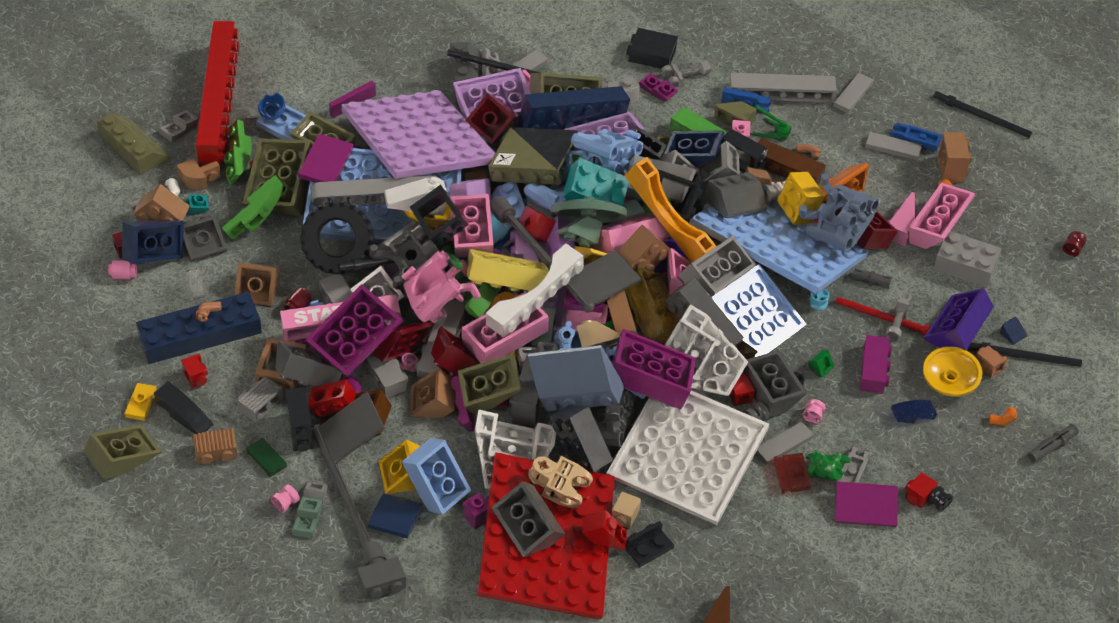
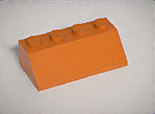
M867 163L852 165L845 170H841L838 175L828 179L832 188L840 184L861 192L865 188L869 165ZM820 186L819 188L825 195L824 199H828L827 193L825 192L823 187Z

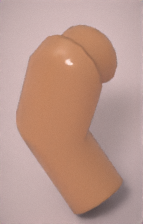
M810 144L796 145V153H811L812 159H819L821 157V149Z
M221 302L202 303L196 311L197 320L205 322L210 312L221 311Z

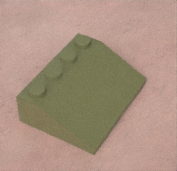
M259 139L243 205L248 206L250 202L247 198L263 186L267 180L276 175L284 185V188L271 212L281 215L301 216L310 181L299 178L298 173L313 146L310 140Z

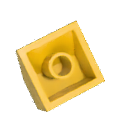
M405 440L379 460L385 494L416 490L402 461L418 449L420 445Z

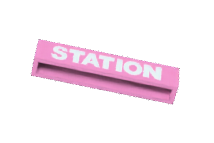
M397 294L378 297L401 317ZM343 302L280 311L284 340L291 341L308 338Z

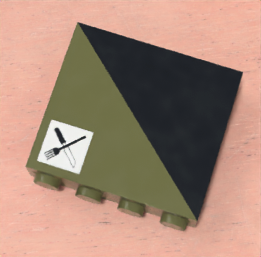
M510 127L488 166L491 180L561 185L559 170L570 149H578L571 143V138L573 134L579 131Z

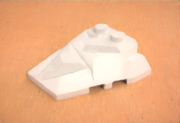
M690 304L668 338L665 346L696 358L691 388L729 396L748 361L723 335L724 333L715 326L706 313Z
M478 410L475 435L485 489L490 490L495 452L532 460L540 456L548 457L555 445L556 432L553 427L537 423L535 429L500 422L497 421V413Z

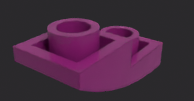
M652 73L639 82V86L663 101L669 100L678 92L668 81L664 80L661 82Z

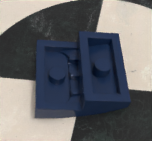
M383 493L371 516L368 528L408 538L414 528L415 520L421 512L422 504Z

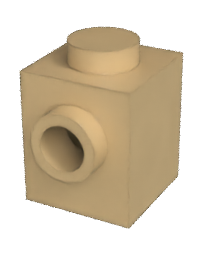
M621 492L612 509V517L622 527L630 529L640 511L641 498Z

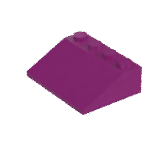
M361 284L306 341L311 349L322 359L348 377L403 322V319Z
M622 329L611 363L625 388L681 410L691 392L696 358Z

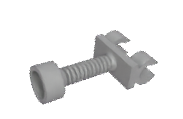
M704 60L699 62L696 67L679 71L673 63L671 66L666 65L662 67V75L665 78L673 75L674 77H671L669 82L673 87L678 88L684 84L683 77L697 73L702 75L709 74L710 66L708 61Z
M903 292L899 294L893 325L889 326L885 333V337L889 338L891 342L900 340L902 331L899 328L902 319H906L908 314V307L912 298L911 294H909L908 299L902 298Z

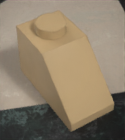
M586 320L577 326L582 347L601 345L605 348L618 344L620 334L597 321Z

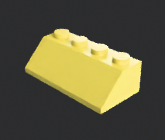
M469 249L467 277L475 284L486 282L495 288L507 286L512 291L520 292V289L530 292L545 279L549 272L547 266L541 262Z

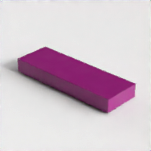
M369 81L330 102V116L335 118L343 114L342 104L363 102L376 96V84L373 81Z

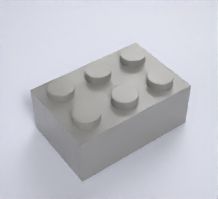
M950 231L937 254L934 270L988 287L1002 248Z

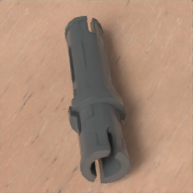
M1069 424L1063 430L1056 431L1051 438L1032 451H1029L1027 458L1035 464L1059 446L1066 445L1069 439L1078 435V428L1074 424Z

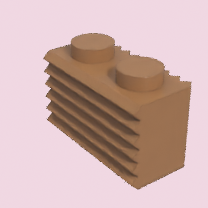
M233 428L193 434L197 464H210L213 461H230L233 458H238Z

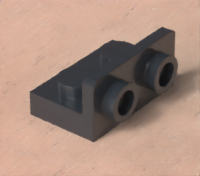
M661 521L649 524L644 530L631 534L626 540V551L639 567L674 549V544L662 531L663 524Z

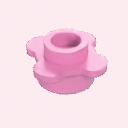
M412 353L404 354L401 357V363H399L400 369L415 372L416 362L420 359Z

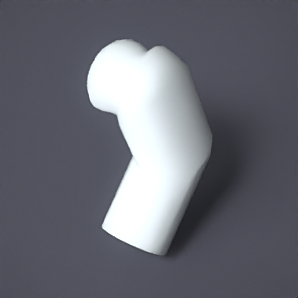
M174 178L166 180L165 186H168L167 189L178 196L180 193L178 181Z

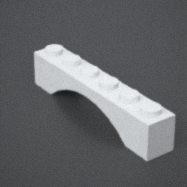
M568 244L563 245L553 254L550 271L545 279L536 288L520 297L496 303L486 312V325L502 337L512 333L522 321L529 318L533 311L539 309L549 297H553L557 290L567 285L574 275L579 274L583 270V255Z

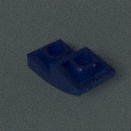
M930 400L905 401L891 406L896 420L902 423H915L917 418L934 420L937 416V412Z

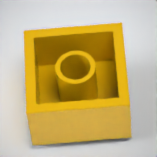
M790 172L777 202L793 225L809 224L814 219H803L800 217V206H807V210H818L825 195L809 172Z

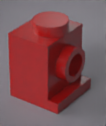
M200 353L181 360L183 373L192 388L203 386L207 383L206 375H208L205 364H202Z

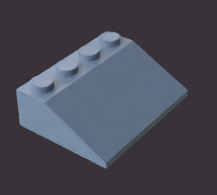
M601 345L528 354L537 393L546 411L561 410L568 405L596 407L620 403L624 384Z

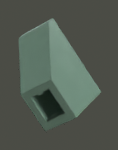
M586 216L576 219L557 230V234L563 236L567 241H575L579 243V246L589 248L599 243L603 223Z

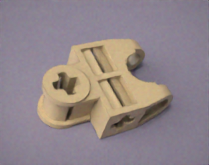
M544 456L537 457L528 473L531 482L544 487L541 496L569 508H578L583 501L581 495L576 493L577 491L572 486L589 487L593 481L592 475L586 469L562 456L558 463Z

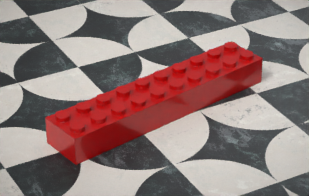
M213 21L196 140L199 167L217 161L221 170V165L225 164V153L223 151H227V140L225 138H228L227 125H230V115L228 113L232 112V102L230 100H233V90L231 88H235V77L233 76H236L237 73L235 64H238V53L236 52L240 50V43L236 41L238 39V28H235L234 21Z

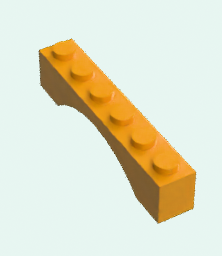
M648 157L635 164L624 175L691 263L717 247L706 232L690 225L674 210L663 191L659 172Z

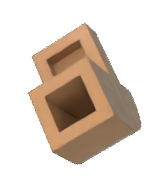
M190 159L177 165L179 179L187 188L192 190L208 189V182L216 181L221 177L220 165L217 161L199 167L194 159Z

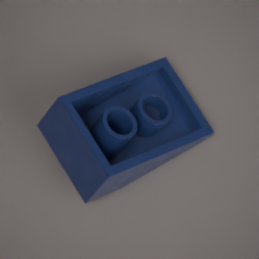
M673 131L665 153L677 150L695 167L715 159L724 136V131Z
M138 220L122 222V260L137 264L183 258L184 221Z

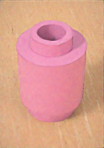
M113 260L112 264L108 265V275H111L112 279L131 280L137 276V264L125 260Z

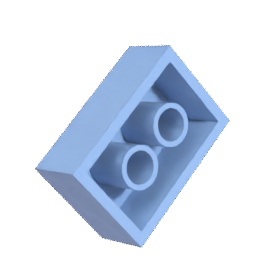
M430 438L402 461L404 468L429 512L443 515L471 491L445 440Z

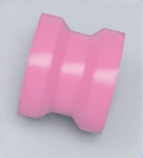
M810 399L807 401L806 409L803 411L802 416L805 421L818 424L822 420V414L825 412L826 406L820 400Z

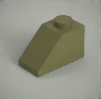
M742 101L720 103L715 106L714 118L732 126L733 120L750 121L751 125L755 121L757 109Z

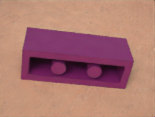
M866 335L863 347L860 391L883 394L884 387H888L890 376H887L886 372L890 371L891 361L887 359L891 357L892 346H889V338Z

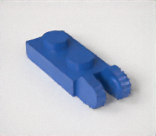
M727 87L723 88L721 103L742 101L754 108L758 105L767 112L770 110L771 100L769 97Z
M900 123L894 124V130L890 133V137L922 144L923 148L936 152L942 140V135Z

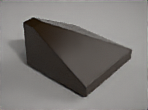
M743 340L737 347L746 360L755 357L758 353L756 349Z

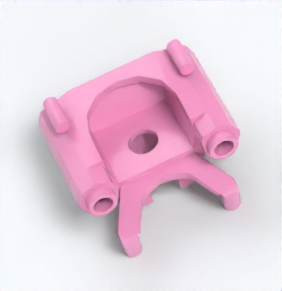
M437 251L419 269L416 270L411 266L401 275L405 280L404 288L411 307L421 321L426 322L430 320L436 323L441 317H446L447 314L443 306L454 298L462 302L464 299L460 294L461 292L470 291L474 299L481 297L475 284H460L455 279V275L460 270H462L464 276H467L468 265L464 260H460L463 265L460 270L453 266L446 273L443 268L448 265L450 258L444 251Z

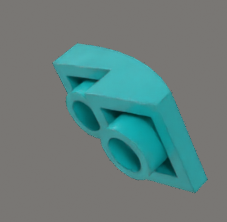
M188 194V199H181L190 206L186 215L209 211L207 195Z

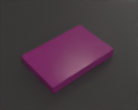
M319 133L298 173V177L315 183L337 181L354 148V144Z
M836 482L835 523L897 527L898 486Z

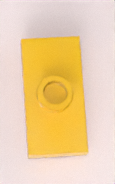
M137 383L124 413L125 417L145 421L157 387Z

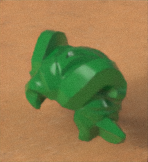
M815 450L814 453L806 456V459L810 460L807 476L813 478L816 474L822 479L839 480L844 474L842 471L844 464L850 463L851 459L846 455L842 456L840 452H837L836 455H827L820 452L817 453V450Z

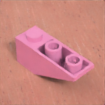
M914 192L908 198H904L901 207L897 208L893 218L888 220L898 230L893 241L903 246H906L909 242V227L915 220Z

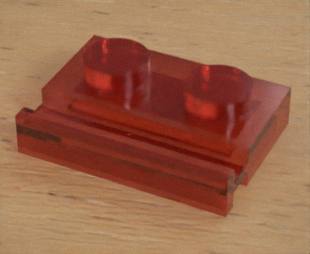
M803 453L783 455V457L779 458L774 456L773 462L782 494L785 491L811 490Z

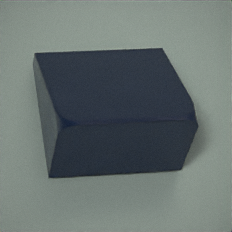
M1016 316L1005 322L1000 330V334L1013 345L1027 337V333Z

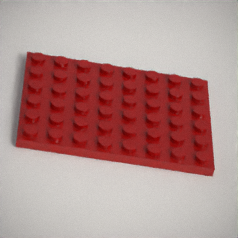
M495 452L477 596L582 617L602 619L604 614L609 547L593 544L582 533L584 515L606 510L612 516L615 476L589 472L593 477L589 487L572 486L583 499L580 507L569 508L541 496L544 487L531 482L528 476L530 469L533 467L534 460ZM522 481L534 485L565 533L551 547L527 557L521 555L491 508Z

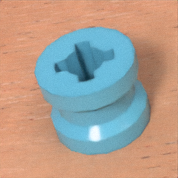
M826 289L821 290L817 294L811 291L810 307L815 310L826 309L829 292Z

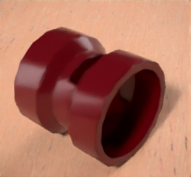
M1073 231L1064 242L1062 249L1064 253L1076 257L1080 254L1087 239L1081 232Z

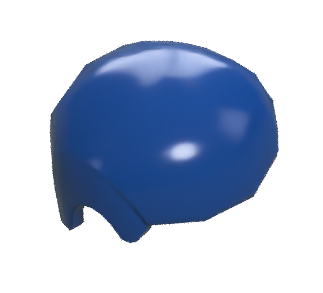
M277 92L274 95L266 94L258 104L259 114L267 120L280 118L286 108L284 97Z

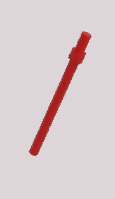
M837 297L835 302L838 305L891 323L895 319L894 315L841 297ZM902 319L900 325L920 332L923 336L926 335L931 327L906 319Z

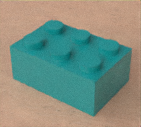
M578 158L570 166L562 198L574 200L584 199L585 196H592L597 200L623 206L629 181L621 174L585 159Z

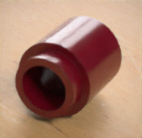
M297 288L285 300L284 309L307 307L312 301L310 292L305 288Z

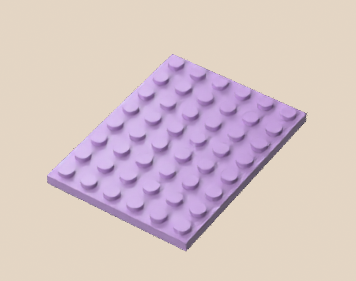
M433 90L428 93L418 92L413 95H399L392 98L383 97L377 100L368 99L363 102L342 104L344 115L395 179L489 165L495 155V152L475 129L465 121L466 119L441 91Z

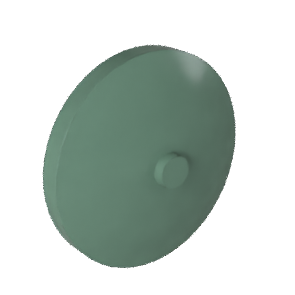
M585 196L584 199L567 200L553 204L551 206V216L556 217L559 215L572 222L589 216L602 223H614L627 218V209L612 202L597 200L592 196Z

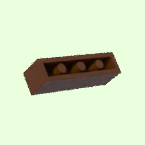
M763 138L758 141L759 144L768 148L764 169L786 179L790 172H809L817 185L820 183L821 175L825 173V164ZM751 157L750 163L754 164L755 158Z

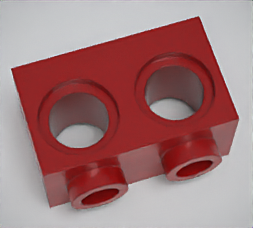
M347 379L313 387L308 406L317 418L336 414L354 401L356 391Z

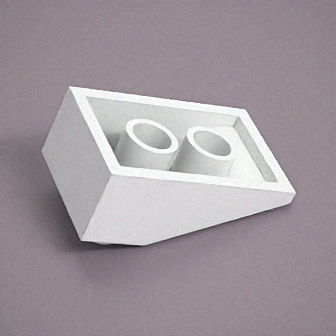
M432 177L431 179L424 178L387 189L384 193L387 208L412 211L410 209L411 205L440 184L446 190L445 183L440 178ZM446 202L430 214L444 216Z

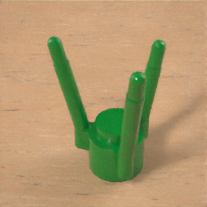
M756 105L755 108L772 119L764 118V121L776 126L774 130L776 135L751 132L750 135L777 139L779 141L782 138L787 139L792 126Z

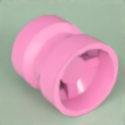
M286 484L280 493H275L271 496L273 506L281 513L286 512L291 504L294 505L300 500L297 491L289 484Z

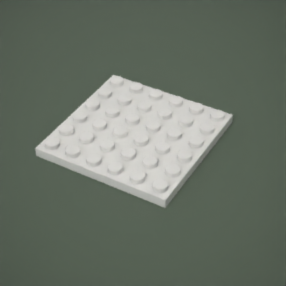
M694 391L690 392L681 410L649 398L609 467L607 475L615 476L614 480L717 525L769 429V423Z

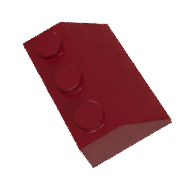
M431 321L401 324L372 353L382 363L401 357L406 353H413L417 350L434 323Z

